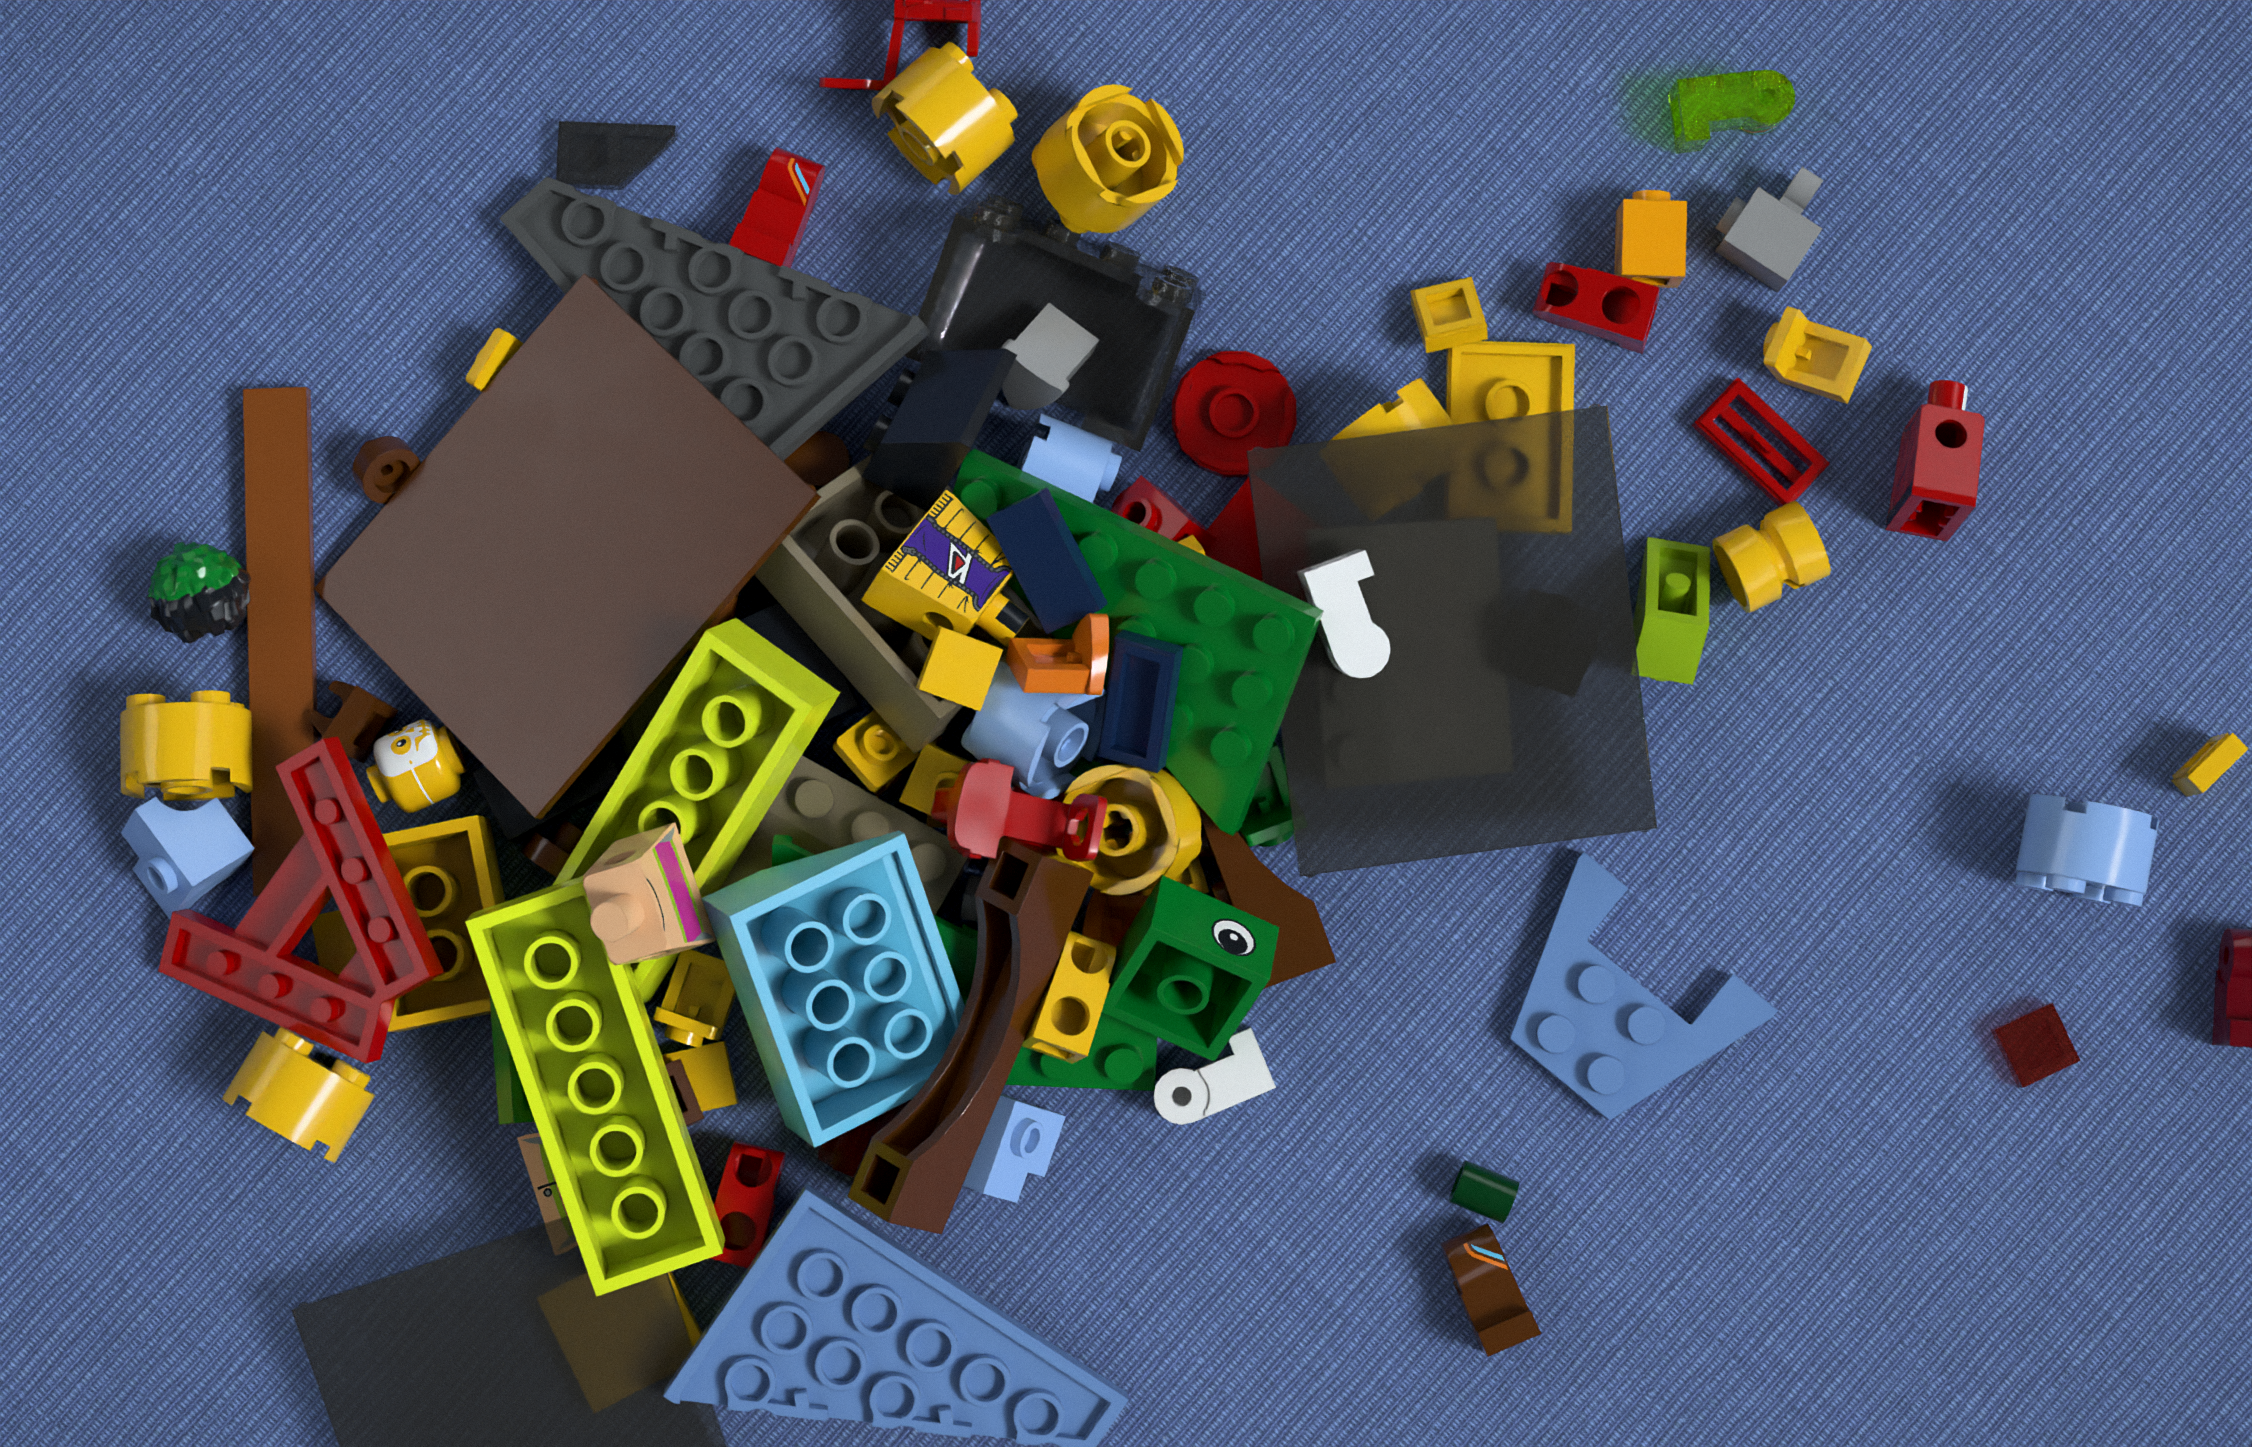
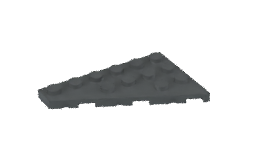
M550 177L544 178L499 218L565 295L584 273L595 278L599 286L783 461L931 333L916 315L912 314L911 317L879 305L863 295L852 291H842L832 287L828 282L783 265L779 267L744 254L741 249L725 243L718 244L704 239L698 233L656 217L651 219L617 206L611 200L597 195L590 196L582 193L573 186Z

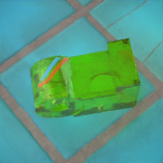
M1775 70L1744 71L1677 79L1668 91L1676 154L1701 151L1711 139L1710 132L1741 129L1751 135H1765L1773 132L1788 117L1795 104V91L1792 83L1785 75Z

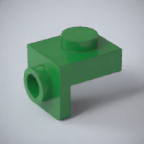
M1275 740L1242 827L1238 830L1240 836L1249 847L1255 845L1270 847L1281 844L1293 836V831L1307 826L1304 813L1296 802L1279 747Z

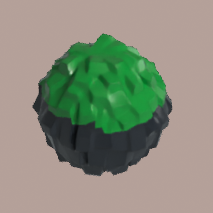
M183 542L176 543L173 553L160 558L151 576L152 584L146 596L151 604L150 617L158 621L166 632L177 635L183 643L195 642L199 638L204 637L206 633H211L213 637L225 633V630H233L247 616L246 605L250 602V574L240 566L238 560L227 555L225 550H218L212 545L197 544L196 542L188 544Z

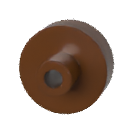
M384 436L369 440L362 445L353 462L352 473L355 482L369 499L376 503L387 504L421 462L404 440L394 436Z
M564 819L552 839L534 830L520 852L549 873L558 877L584 831Z

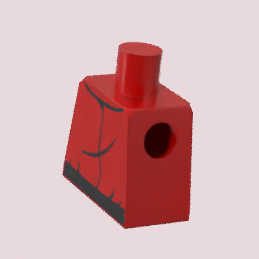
M1951 380L1931 382L1927 404L1920 405L1905 426L1901 437L1885 530L1948 542L1976 507L1985 418L1979 413L1965 411L1968 387L1966 385Z

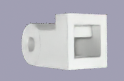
M1356 549L1297 571L1308 603L1324 610L1317 629L1332 665L1343 674L1360 679L1372 677L1380 672L1387 664L1391 650L1389 639L1385 632L1372 623L1358 584L1359 580L1374 575L1366 550Z
M1251 1027L1231 1036L1229 1043L1233 1054L1195 1070L1187 1067H1178L1164 1073L1155 1086L1153 1096L1155 1107L1160 1115L1175 1124L1193 1123L1276 1088Z

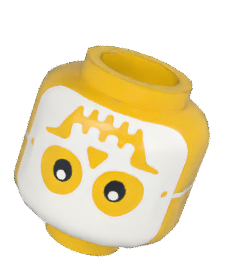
M418 720L379 738L375 742L373 749L376 764L366 769L370 783L379 800L385 803L393 799L396 805L407 813L418 812L455 795L461 787L460 774L468 771L462 751L451 730L446 725L438 729L429 720Z

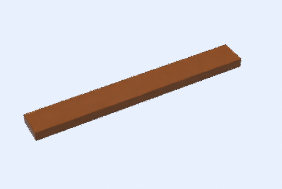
M307 387L243 389L246 569L251 577L247 619L249 710L252 713L253 790L251 791L252 845L255 848L252 852L253 896L259 897L304 834V830L275 766L318 742V730L309 719L313 710L317 712L311 390Z

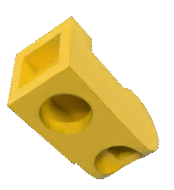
M1073 931L1069 932L1024 1038L1023 1047L1071 1064L1088 1056L1110 986L1108 981L1115 961V946Z

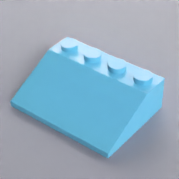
M901 831L892 832L764 869L701 898L787 1128L815 1148L914 1098L941 1061L959 1026L965 1005L905 833Z

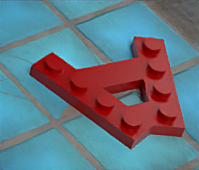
M339 737L323 738L275 766L304 830L302 837L236 929L190 909L173 911L158 972L366 1064L381 1059L396 999L445 972ZM332 896L357 948L356 953L340 975L291 954Z

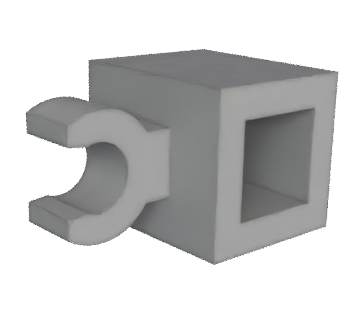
M1801 167L1779 200L1760 187L1756 189L1747 203L1736 196L1715 227V229L1725 234L1715 252L1771 289L1779 292L1788 282L1822 230L1821 227L1801 215V213L1823 180L1804 167Z

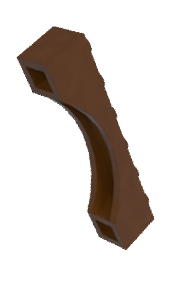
M1198 804L1201 816L1202 840L1199 856L1201 861L1213 857L1221 878V882L1211 885L1215 899L1280 927L1271 977L1265 988L1336 963L1314 901L1286 885L1261 863L1238 832L1231 836L1221 831Z
M1005 836L1000 838L996 859H989L974 895L978 918L977 959L971 991L959 1026L941 1061L921 1090L892 1121L872 1137L848 1193V1198L888 1223L942 1234L1094 873L1052 851Z

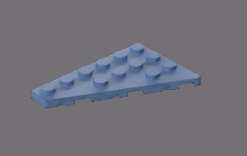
M807 1183L671 1378L663 1394V1397L675 1404H680V1400L725 1405L727 1410L743 1412L759 1409L767 1410L773 1415L820 1421H826L828 1417L871 1422L872 1427L894 1429L899 1426L912 1427L918 1432L966 1438H971V1434L1015 1439L1017 1444L1037 1446L1042 1443H1051L1060 1447H1096L1129 1401L1128 1393Z

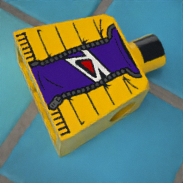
M947 489L884 564L861 599L870 607L931 641L934 639L938 625L967 635L977 624L1007 647L1010 638H1014L1030 617V615L1000 593L1014 572L996 537Z

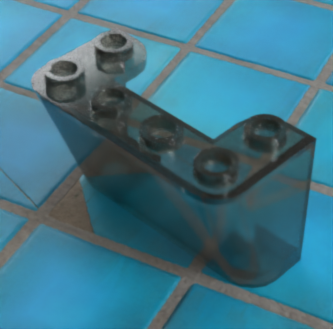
M988 194L986 201L975 200L970 202L955 215L918 315L931 333L904 356L922 363L928 351L1000 349L1008 339L1015 341L1048 303H1051L1099 339L1092 355L1068 381L1070 384L1068 389L1054 402L1085 414L1086 416L1081 426L1082 429L1141 452L1205 301L1206 293L1197 287L1199 278L1191 272L1172 265H1164L1162 271L1138 262L1141 256L1140 253L1116 242L1105 241L1104 247H1100L1080 239L1081 234L1070 231L1060 219L1047 217L1045 224L1021 215L1024 208L1021 204L997 194Z

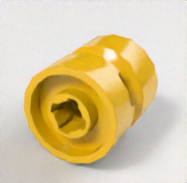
M1792 501L1767 513L1764 516V520H1761L1760 530L1758 531L1748 524H1743L1712 540L1714 555L1725 582L1740 607L1746 613H1751L1780 599L1784 583L1793 589H1797L1827 577L1831 572L1829 558L1819 533L1809 515L1797 501Z

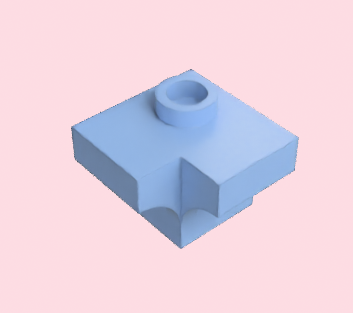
M154 797L133 811L121 831L123 837L139 857L132 870L170 920L173 911L191 908L209 890L237 873L255 849L217 797L203 806L190 811H179L169 808L160 802L157 797Z
M1001 1093L963 1186L982 1194L1017 1203L1027 1173L1045 1177L1066 1116Z

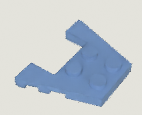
M1581 852L1573 864L1570 872L1571 876L1561 902L1556 909L1550 925L1551 929L1540 958L1535 965L1508 1039L1606 1120H1612L1770 1020L1778 1010L1736 975L1729 974L1688 1024L1588 942V937L1624 895L1628 887L1588 854Z

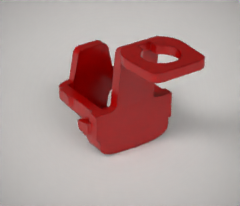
M894 0V24L883 80L819 77V87L881 91L897 76L905 21L968 24L967 57H977L981 36V0Z
M982 758L977 760V762L966 763L959 772L953 787H939L934 793L930 812L934 820L947 826L949 845L952 849H956L959 854H962V857L996 859L999 840L1002 836L1062 849L1064 857L1075 862L1092 861L1097 856L1107 809V798L1082 793L1076 796L1071 804L1013 792L1011 781L1014 767L1001 764L999 760ZM1089 813L1088 829L1083 841L1080 843V836L1076 835L1078 823L1083 821L1086 814Z

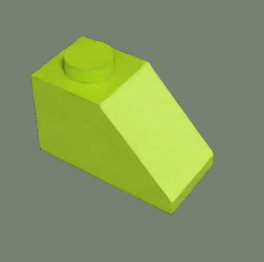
M1647 537L1631 632V675L1649 677L1656 681H1673L1693 685L1709 629L1710 547Z

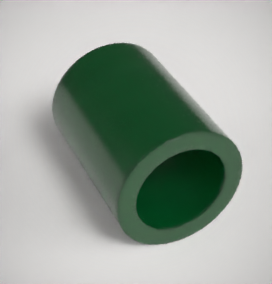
M1465 1160L1453 1184L1449 1202L1503 1224L1516 1198L1519 1182Z

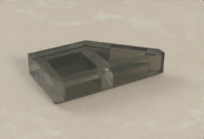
M559 121L556 180L571 185L576 189L622 190L677 140L678 130L675 125Z

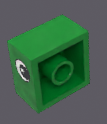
M1162 875L1116 947L1115 961L1108 981L1110 986L1102 1013L1215 1062L1270 980L1280 927Z

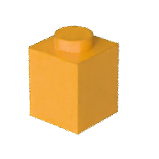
M1661 190L1636 191L1632 193V199L1622 200L1616 210L1614 275L1660 288H1677L1686 277L1687 201L1670 200L1671 194Z

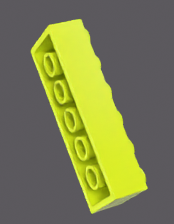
M737 618L707 629L553 885L583 876L615 841L675 822L701 898L718 891L840 692ZM680 952L654 960L630 963L644 1004L652 999Z
M583 876L473 912L465 923L597 1297L723 1254L725 1236L631 965L629 963L615 966L609 960L603 940L598 938L591 928L590 917L592 909L583 886Z

